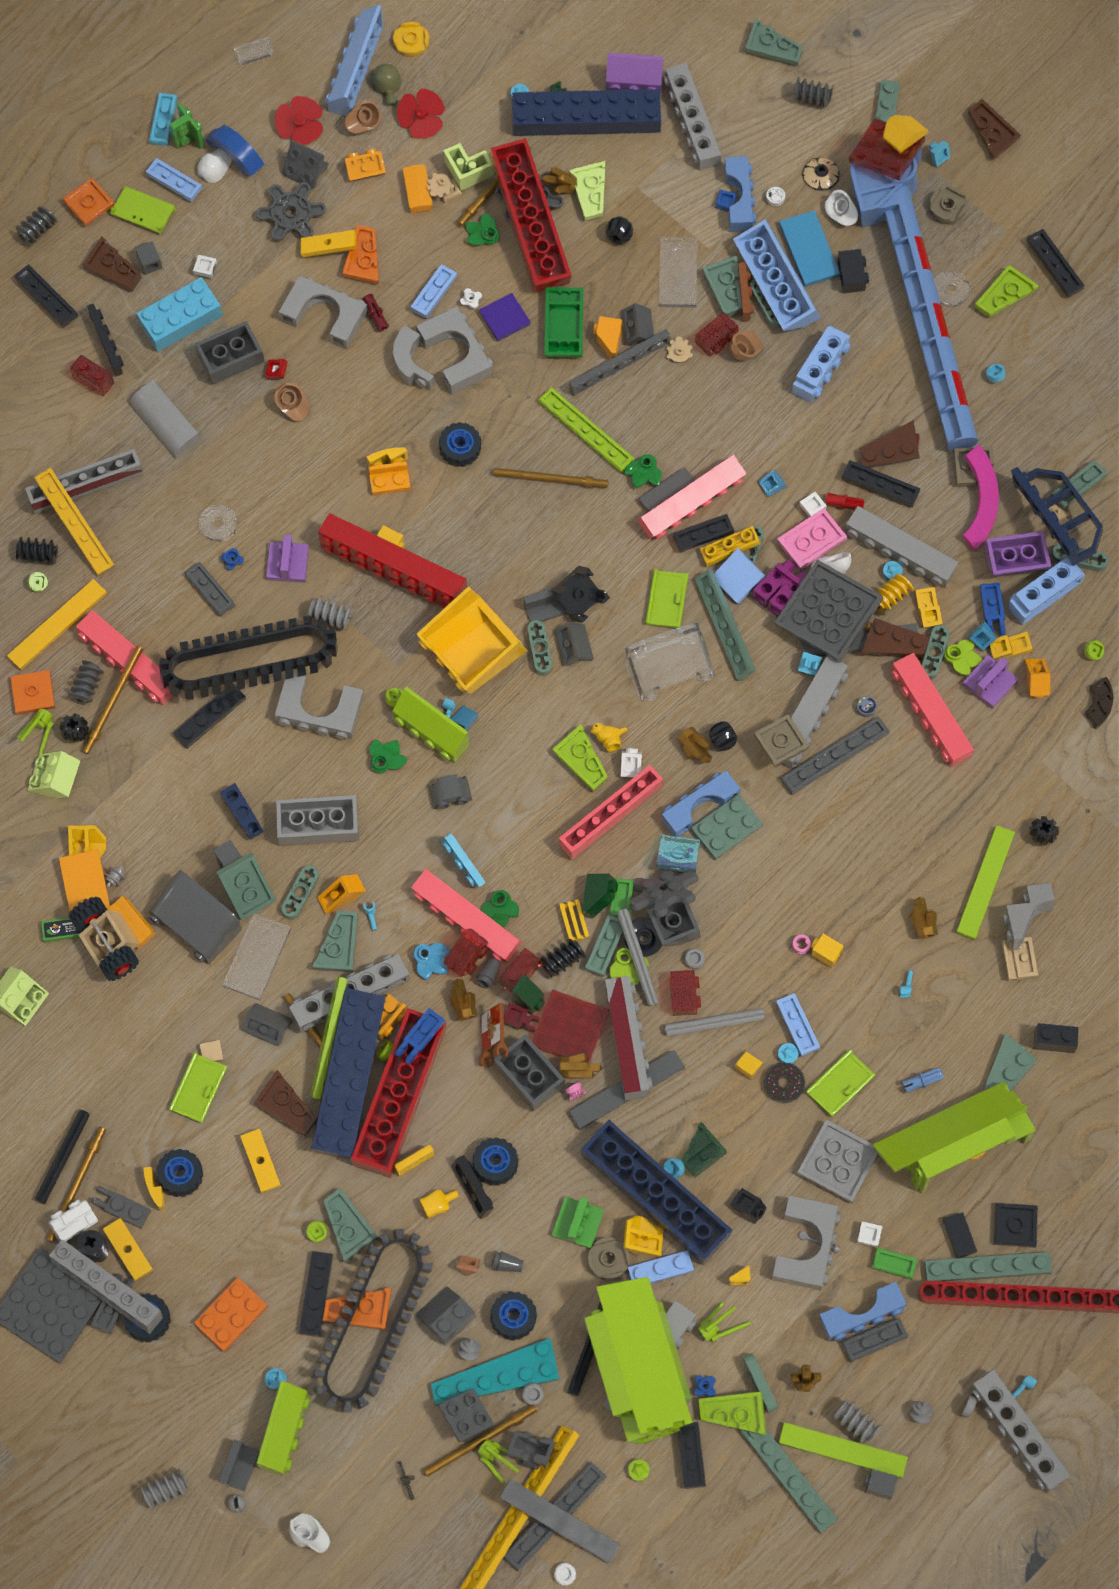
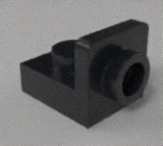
M743 1188L730 1203L733 1209L747 1216L754 1224L763 1217L767 1209L760 1198Z

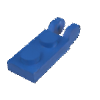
M1000 583L980 584L984 620L993 633L992 622H999V633L1001 636L1005 635V614Z
M428 1008L406 1035L404 1042L397 1049L395 1055L400 1057L408 1045H410L414 1049L407 1056L405 1062L411 1064L418 1053L422 1052L443 1026L445 1019Z

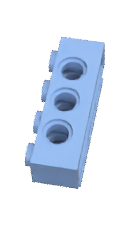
M832 326L826 328L798 372L797 379L793 383V394L810 403L814 401L815 397H820L823 391L822 386L824 383L828 384L832 377L831 372L834 368L837 369L842 361L841 356L843 353L847 354L851 347L849 343L850 335Z
M1066 557L1036 580L1029 583L1025 588L1015 593L1009 599L1008 609L1023 626L1080 585L1085 574L1077 565L1072 566L1070 558Z

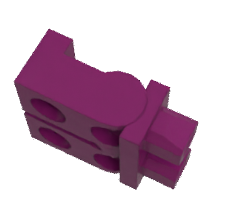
M786 560L782 565L778 563L753 589L752 598L765 608L768 606V610L778 617L807 573L801 571L797 576L793 574L795 565L790 560Z

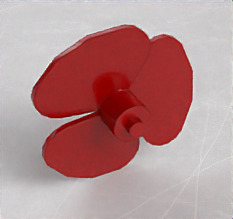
M425 88L417 92L416 98L412 94H405L398 104L397 117L399 124L403 128L410 127V135L414 138L425 139L434 136L443 127V121L436 116L444 113L445 106L441 97L434 91Z
M303 96L292 98L291 107L287 104L280 105L275 115V127L280 137L289 139L292 136V141L294 140L302 145H308L317 140L323 132V125L319 121L306 120L319 119L322 116V109L316 101Z

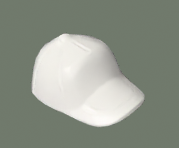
M220 148L212 153H208L200 159L197 166V174L209 183L218 182L231 165L232 158Z
M834 190L825 202V211L838 223L844 226L853 225L858 220V211L852 197L843 190Z
M848 552L818 558L819 561L843 574L846 573L851 565V555Z
M299 1514L290 1521L289 1533L297 1546H309L319 1553H323L328 1549L330 1544L329 1536L314 1517L308 1514Z

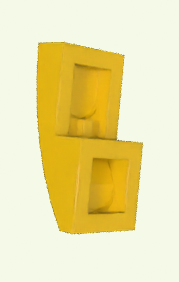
M399 447L375 452L366 457L367 465L370 467L379 463L403 462L408 459L407 449Z
M935 587L915 590L917 607L923 628L942 625Z
M1028 632L1010 637L1008 635L998 637L990 644L994 660L1033 652Z
M145 1167L144 1177L150 1196L161 1212L165 1211L164 1191L161 1186L155 1187L153 1168Z

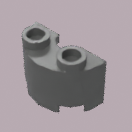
M448 775L438 778L439 783H430L429 785L434 808L445 809L450 806L449 803L457 802L458 805H463L472 800L466 776L457 778V775Z
M515 1431L507 1451L509 1458L515 1457L519 1459V1464L527 1468L536 1470L539 1469V1466L546 1468L555 1442L548 1437H542L538 1440L534 1439L533 1434L523 1431L521 1433Z

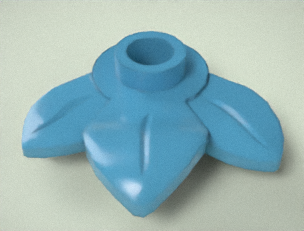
M434 943L431 946L427 944L418 945L413 952L414 959L417 961L418 974L425 980L431 976L432 972L447 974L448 964L444 957L451 950L441 943ZM422 950L427 952V957L421 955Z

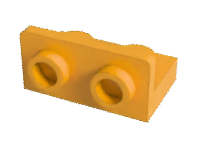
M370 149L366 150L364 155H358V152L348 154V158H345L344 162L349 181L385 174L381 151Z
M394 461L391 464L383 465L379 463L369 467L373 496L410 490L407 462Z
M390 994L385 999L377 1037L381 1041L385 1037L388 1038L394 1032V1026L398 1022L401 1023L407 1010L406 1004H401Z

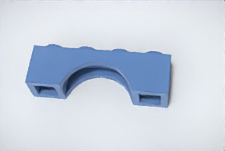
M747 156L725 157L726 183L736 187L742 196L736 204L729 206L730 232H745L752 228L753 224H756V212L752 213V207H755V198L751 196L753 180H749V175H752V165L748 163Z
M727 770L722 774L719 772L707 784H700L691 795L686 794L681 797L676 805L666 807L663 810L661 821L676 839L692 828L691 813L697 805L708 801L724 805L736 795H740V787Z
M897 1282L877 1289L875 1305L864 1314H849L839 1306L821 1313L818 1319L828 1341L833 1339L835 1342L846 1338V1334L853 1331L854 1334L861 1332L870 1323L877 1325L885 1321L884 1317L889 1315L896 1317L902 1314L907 1304Z

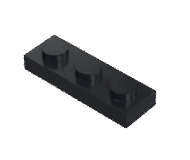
M725 514L675 532L673 537L681 553L734 533V528L728 515Z
M465 1155L460 1156L452 1164V1168L480 1219L485 1218L494 1209L492 1201L483 1190L482 1182L476 1177L470 1161H467Z
M693 1422L680 1427V1431H678L684 1489L706 1487L699 1423Z

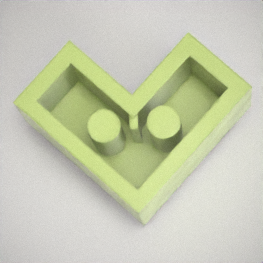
M460 143L443 150L444 162L460 191L494 176L492 162L485 150L471 157L467 156Z

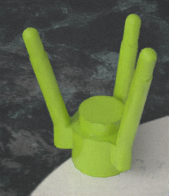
M40 708L32 720L17 735V739H20L21 742L24 741L35 726L40 729L46 727L39 754H43L50 729L54 724L51 722L53 715L47 710Z
M721 1302L700 1323L701 1326L697 1329L707 1342L710 1339L715 1342L720 1337L751 1325V1322L742 1323L717 1334L716 1332L719 1331L717 1324L736 1309V1306H732L713 1321L711 1319L724 1305Z
M487 1439L478 1450V1453L482 1456L480 1460L488 1466L500 1483H504L503 1478L489 1460L493 1462L497 1458L516 1473L519 1472V1469L500 1455V1451L507 1454V1448L499 1445L496 1441L491 1442Z

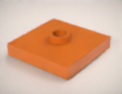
M92 177L62 198L66 206L85 227L115 205L114 201Z
M50 670L10 676L16 715L36 712L40 708L45 710L55 708Z

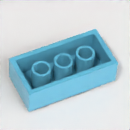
M202 277L136 313L139 325L157 352L223 316L221 305Z

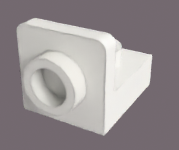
M626 748V751H622L621 777H635L641 772L642 752H638L637 748Z

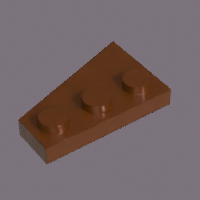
M983 99L969 109L968 114L993 160L1020 139L1021 134Z
M101 236L83 264L85 270L133 292L142 278L141 273L124 259L114 247L109 245L103 236Z
M914 420L860 448L862 465L872 468L919 459L920 455Z
M874 618L861 655L879 654L880 656H886V654L908 656L914 653L916 657H923L930 637Z
M276 1070L254 1102L256 1106L304 1137L307 1136L317 1120L278 1070Z

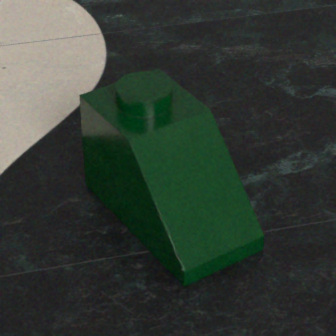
M587 874L582 912L587 917L594 918L614 900L615 892L618 890V883L610 874Z
M523 975L512 990L513 1002L527 1009L533 1015L536 1010L539 1012L544 1006V993L526 975Z

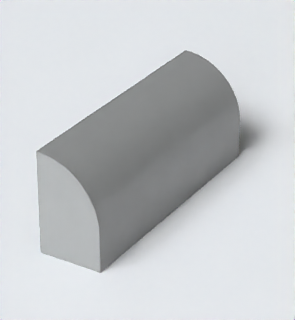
M153 380L135 393L130 406L176 459L200 442L198 432Z

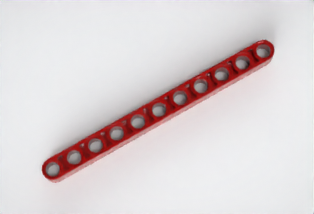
M926 1281L920 1286L918 1291L920 1301L926 1304L1119 1313V1306L1114 1305L1112 1301L1115 1297L1119 1298V1290ZM923 1289H932L934 1295L931 1297L924 1295ZM951 1289L955 1296L948 1298L945 1296L944 1290ZM972 1290L976 1297L969 1299L966 1297L965 1291ZM993 1291L997 1298L995 1300L988 1299L986 1292ZM1007 1293H1015L1018 1299L1016 1301L1009 1300ZM1028 1294H1036L1039 1300L1037 1302L1030 1301ZM1049 1295H1057L1059 1297V1302H1051L1049 1299ZM1070 1296H1078L1080 1304L1072 1303ZM1091 1297H1099L1101 1305L1093 1304Z

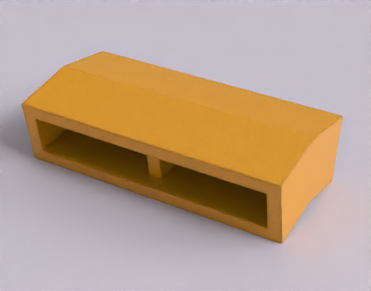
M425 164L404 167V179L412 214L421 211H431L432 199L430 190H427L429 183L427 181Z
M121 896L107 908L109 911L121 913L139 942V945L136 947L137 950L157 934L127 897Z

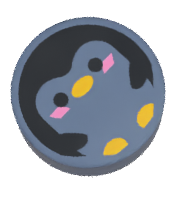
M864 696L858 700L857 711L861 716L870 717L876 712L877 703L872 697Z

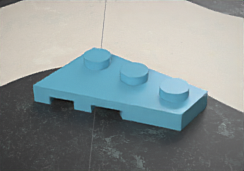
M452 833L439 840L447 853L454 859L458 869L465 873V878L470 886L478 888L486 883Z

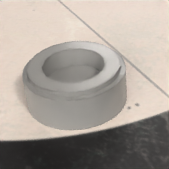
M694 948L687 951L685 954V964L688 968L697 970L704 965L705 955L701 950Z
M530 1382L524 1386L522 1395L525 1402L535 1405L542 1401L544 1392L540 1384Z
M970 1395L967 1397L961 1410V1415L967 1418L971 1416L977 1402L975 1397Z

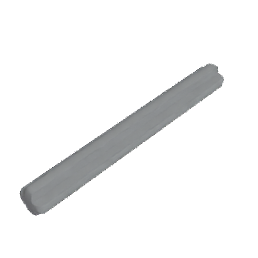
M627 909L619 910L617 915L647 1004L649 1006L658 1003V999Z
M760 1008L665 1025L666 1036L760 1021L764 1020L765 1014L764 1010Z

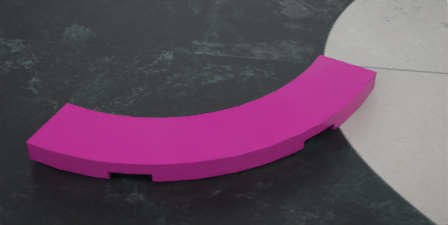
M980 444L964 456V459L973 471L975 479H977L979 487L977 514L970 527L961 536L973 551L983 543L990 533L996 519L999 503V490L995 471Z

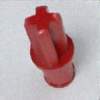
M827 493L825 501L826 505L842 507V509H856L858 506L864 508L865 503L864 499L848 497L847 494L837 495Z

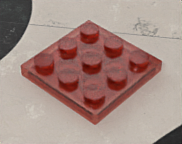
M874 118L849 156V163L900 180L925 142V136L899 153L883 139L886 122Z
M552 989L532 1042L539 1050L559 1057H570L584 1053L588 1056L586 1062L590 1063L607 1020L609 1009Z

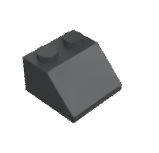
M680 902L672 904L669 907L668 914L664 917H656L654 915V907L647 909L662 946L683 945L701 937L700 929L689 904Z
M448 1286L417 1314L420 1320L445 1346L476 1318L475 1311Z

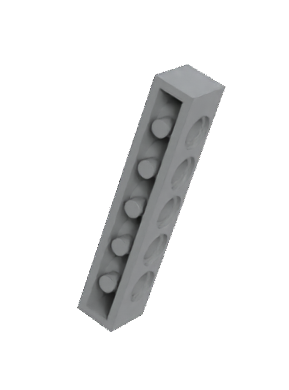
M687 63L666 68L663 82L665 87L669 88V98L671 103L674 102L675 104L674 111L676 117L681 120V131L686 133V143L688 149H692L694 164L698 165L699 170L721 165V153Z
M399 954L395 956L389 955L376 965L373 963L366 966L364 971L349 974L346 977V988L381 995L408 982L410 974ZM383 971H387L390 973V975L388 977H382L380 976V973ZM364 980H370L372 984L370 986H364L362 985V982ZM335 982L329 984L328 988L322 991L316 990L309 997L303 1000L300 998L291 1003L289 1012L300 1033L327 1021L330 1004L326 1003L325 1000L332 997ZM315 1006L317 1011L311 1013L307 1011V1008Z
M63 1239L49 1255L54 1266L148 1334L163 1319L160 1309Z
M992 1370L976 1381L971 1387L973 1397L978 1402L981 1401L983 1403L986 1415L990 1419L995 1420L998 1424L997 1430L1003 1437L1006 1436L1011 1442L1009 1444L1011 1450L1016 1455L1019 1454L1021 1456L1024 1468L1029 1473L1032 1472L1036 1477L1035 1483L1037 1486L1048 1493L1068 1479L1070 1474L995 1370ZM988 1393H996L999 1400L997 1402L990 1401ZM1008 1410L1011 1413V1419H1003L1001 1411ZM1016 1427L1021 1428L1024 1436H1015L1013 1429ZM1026 1446H1034L1037 1453L1035 1455L1028 1454ZM1040 1463H1046L1049 1466L1048 1473L1040 1471Z

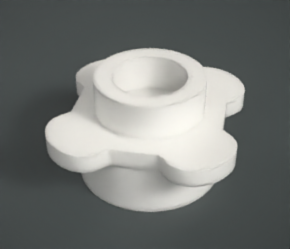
M465 289L464 297L461 298L460 302L468 308H477L482 294L480 292H473L471 289Z

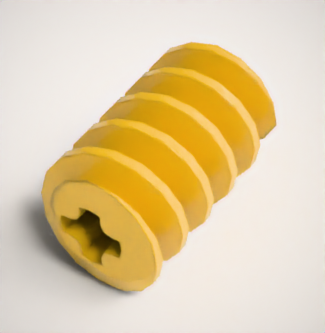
M895 574L893 579H889L887 583L882 585V588L876 590V593L883 596L882 602L876 609L881 615H885L884 608L888 611L891 610L889 604L897 605L895 599L900 602L903 601L901 594L905 597L909 596L907 589L910 592H914L912 584L904 576Z

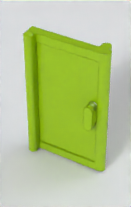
M125 186L114 207L111 208L110 214L161 234L173 211H176V207Z
M654 569L646 625L672 627L677 630L681 627L689 574Z
M848 1050L806 1090V1093L830 1117H833L876 1075L852 1053V1050Z
M194 1052L169 1110L203 1123L227 1066Z

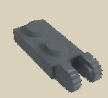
M102 1186L98 1187L97 1191L109 1197L110 1200L106 1204L98 1198H92L91 1203L104 1209L105 1212L142 1229L151 1209L116 1192H111Z
M117 1274L115 1278L122 1281V1275ZM129 1279L125 1285L132 1289L134 1280ZM102 1300L91 1326L111 1335L121 1313Z

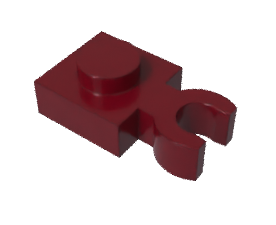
M509 1002L504 1013V1024L519 1030L524 1025L530 1032H535L536 1027L531 1026L530 1022H539L540 1018L536 1015L527 1016V1009Z

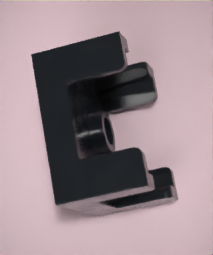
M583 566L576 567L551 590L571 620L583 623L588 618V615L584 613L596 602L604 604L610 598L605 590L598 589L589 576L594 575L592 571Z

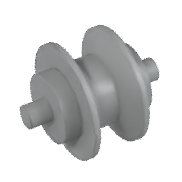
M110 866V874H104L105 880L108 882L106 885L108 887L111 885L120 887L119 880L126 879L122 871L124 868L122 866L119 868Z
M473 1338L463 1339L460 1342L458 1354L465 1360H475L479 1356L478 1351L481 1345Z
M918 1401L913 1404V1410L910 1415L919 1424L928 1423L931 1421V1415L934 1410L926 1401Z

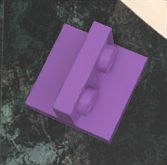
M284 535L283 542H270L267 580L306 583L309 544L293 543L292 535Z
M987 655L963 681L962 685L993 709L1018 682V678L1007 670L1008 661L1002 657L997 662Z

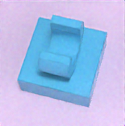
M943 140L939 144L934 141L928 145L931 148L932 164L936 167L951 157L949 144Z
M803 652L797 671L815 676L819 670L822 657Z

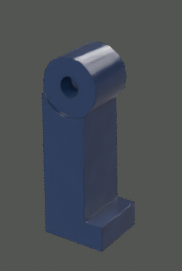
M236 783L220 792L221 799L227 805L240 827L243 828L248 838L252 840L262 834L263 829Z

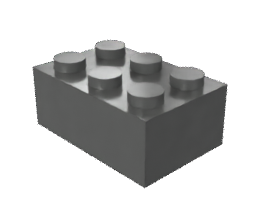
M247 321L195 343L197 355L212 384L265 362L263 351Z
M526 1034L508 1048L507 1057L502 1058L501 1053L494 1059L495 1068L533 1111L538 1109L565 1086V1079Z

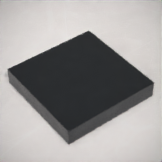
M996 1203L994 1245L1036 1248L1038 1206Z

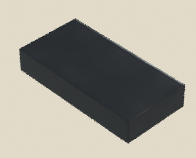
M963 1212L943 1218L956 1258L977 1253Z

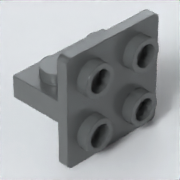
M293 140L290 142L282 174L300 183L306 182L313 189L316 187L319 175L327 170L329 163L323 161V154Z
M474 1389L468 1390L439 1405L442 1415L459 1443L465 1441L466 1444L471 1442L480 1432L494 1425Z

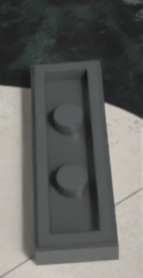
M684 467L640 497L639 502L649 512L695 481V479Z
M201 562L185 572L188 580L219 617L235 607L233 600Z
M897 1318L843 1341L842 1346L851 1363L907 1339L908 1335L900 1318Z

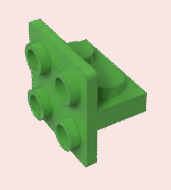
M181 103L177 104L180 118L169 124L174 145L178 149L194 140L199 148L202 149L204 147V136L201 133L202 127L197 120H193L192 114L187 107L184 108Z
M565 1197L552 1236L592 1248L604 1210L590 1205L589 1199L580 1197L578 1201Z

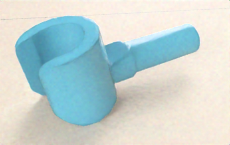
M446 698L442 708L447 709L446 716L449 718L455 709V703L453 700Z
M372 901L373 907L371 909H367L365 903L363 908L365 914L370 918L372 931L377 930L374 918L376 906Z
M911 970L908 971L906 986L899 987L900 998L911 996V980L913 976V971Z
M1027 1376L1020 1387L1012 1393L1013 1397L1016 1398L1025 1387L1032 1390L1037 1380Z

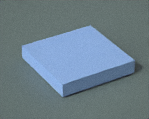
M738 548L715 572L719 585L738 604L765 577L764 573Z

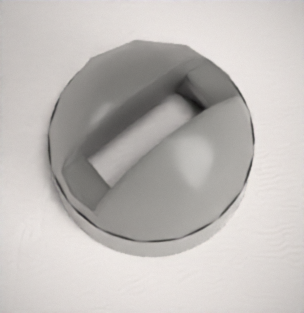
M233 1495L228 1501V1506L231 1511L239 1513L244 1510L246 1502L241 1495ZM234 1498H238L239 1508L235 1509Z

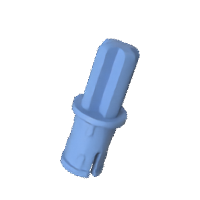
M940 1068L923 1074L920 1072L918 1076L903 1080L902 1084L903 1087L912 1084L904 1088L906 1093H909L921 1087L926 1088V1085L942 1080L943 1073Z

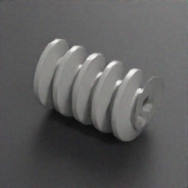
M320 596L318 600H315V598L312 600L308 616H311V618L315 616V620L318 621L322 618L327 622L329 621L331 626L336 624L337 628L341 629L343 627L345 630L351 618L352 607L349 606L345 611L344 604L337 608V601L330 605V599H327L323 603V596Z
M847 1400L835 1414L834 1420L842 1418L841 1426L848 1424L847 1431L850 1432L855 1429L853 1434L855 1438L862 1435L860 1443L865 1441L869 1443L882 1425L874 1427L875 1419L867 1421L869 1414L866 1413L861 1416L863 1408L860 1407L854 1410L856 1402L848 1404Z
M181 1468L178 1469V1476L170 1472V1479L163 1475L162 1483L155 1478L154 1486L149 1481L146 1482V1489L141 1486L146 1503L151 1509H154V1502L162 1506L163 1498L169 1503L171 1501L170 1495L178 1499V1492L186 1496V1489L188 1488Z

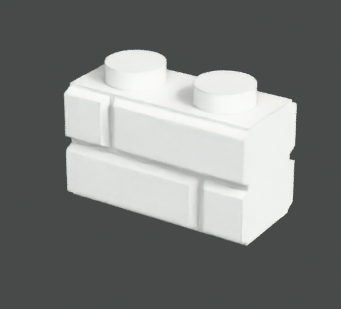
M77 1200L68 1206L70 1210L62 1213L60 1210L51 1216L52 1221L48 1224L59 1243L62 1239L65 1242L98 1222L86 1200L83 1202Z

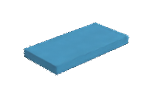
M815 210L779 221L780 228L804 287L840 276L839 269Z

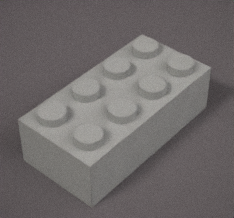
M356 795L276 800L279 845L359 841Z

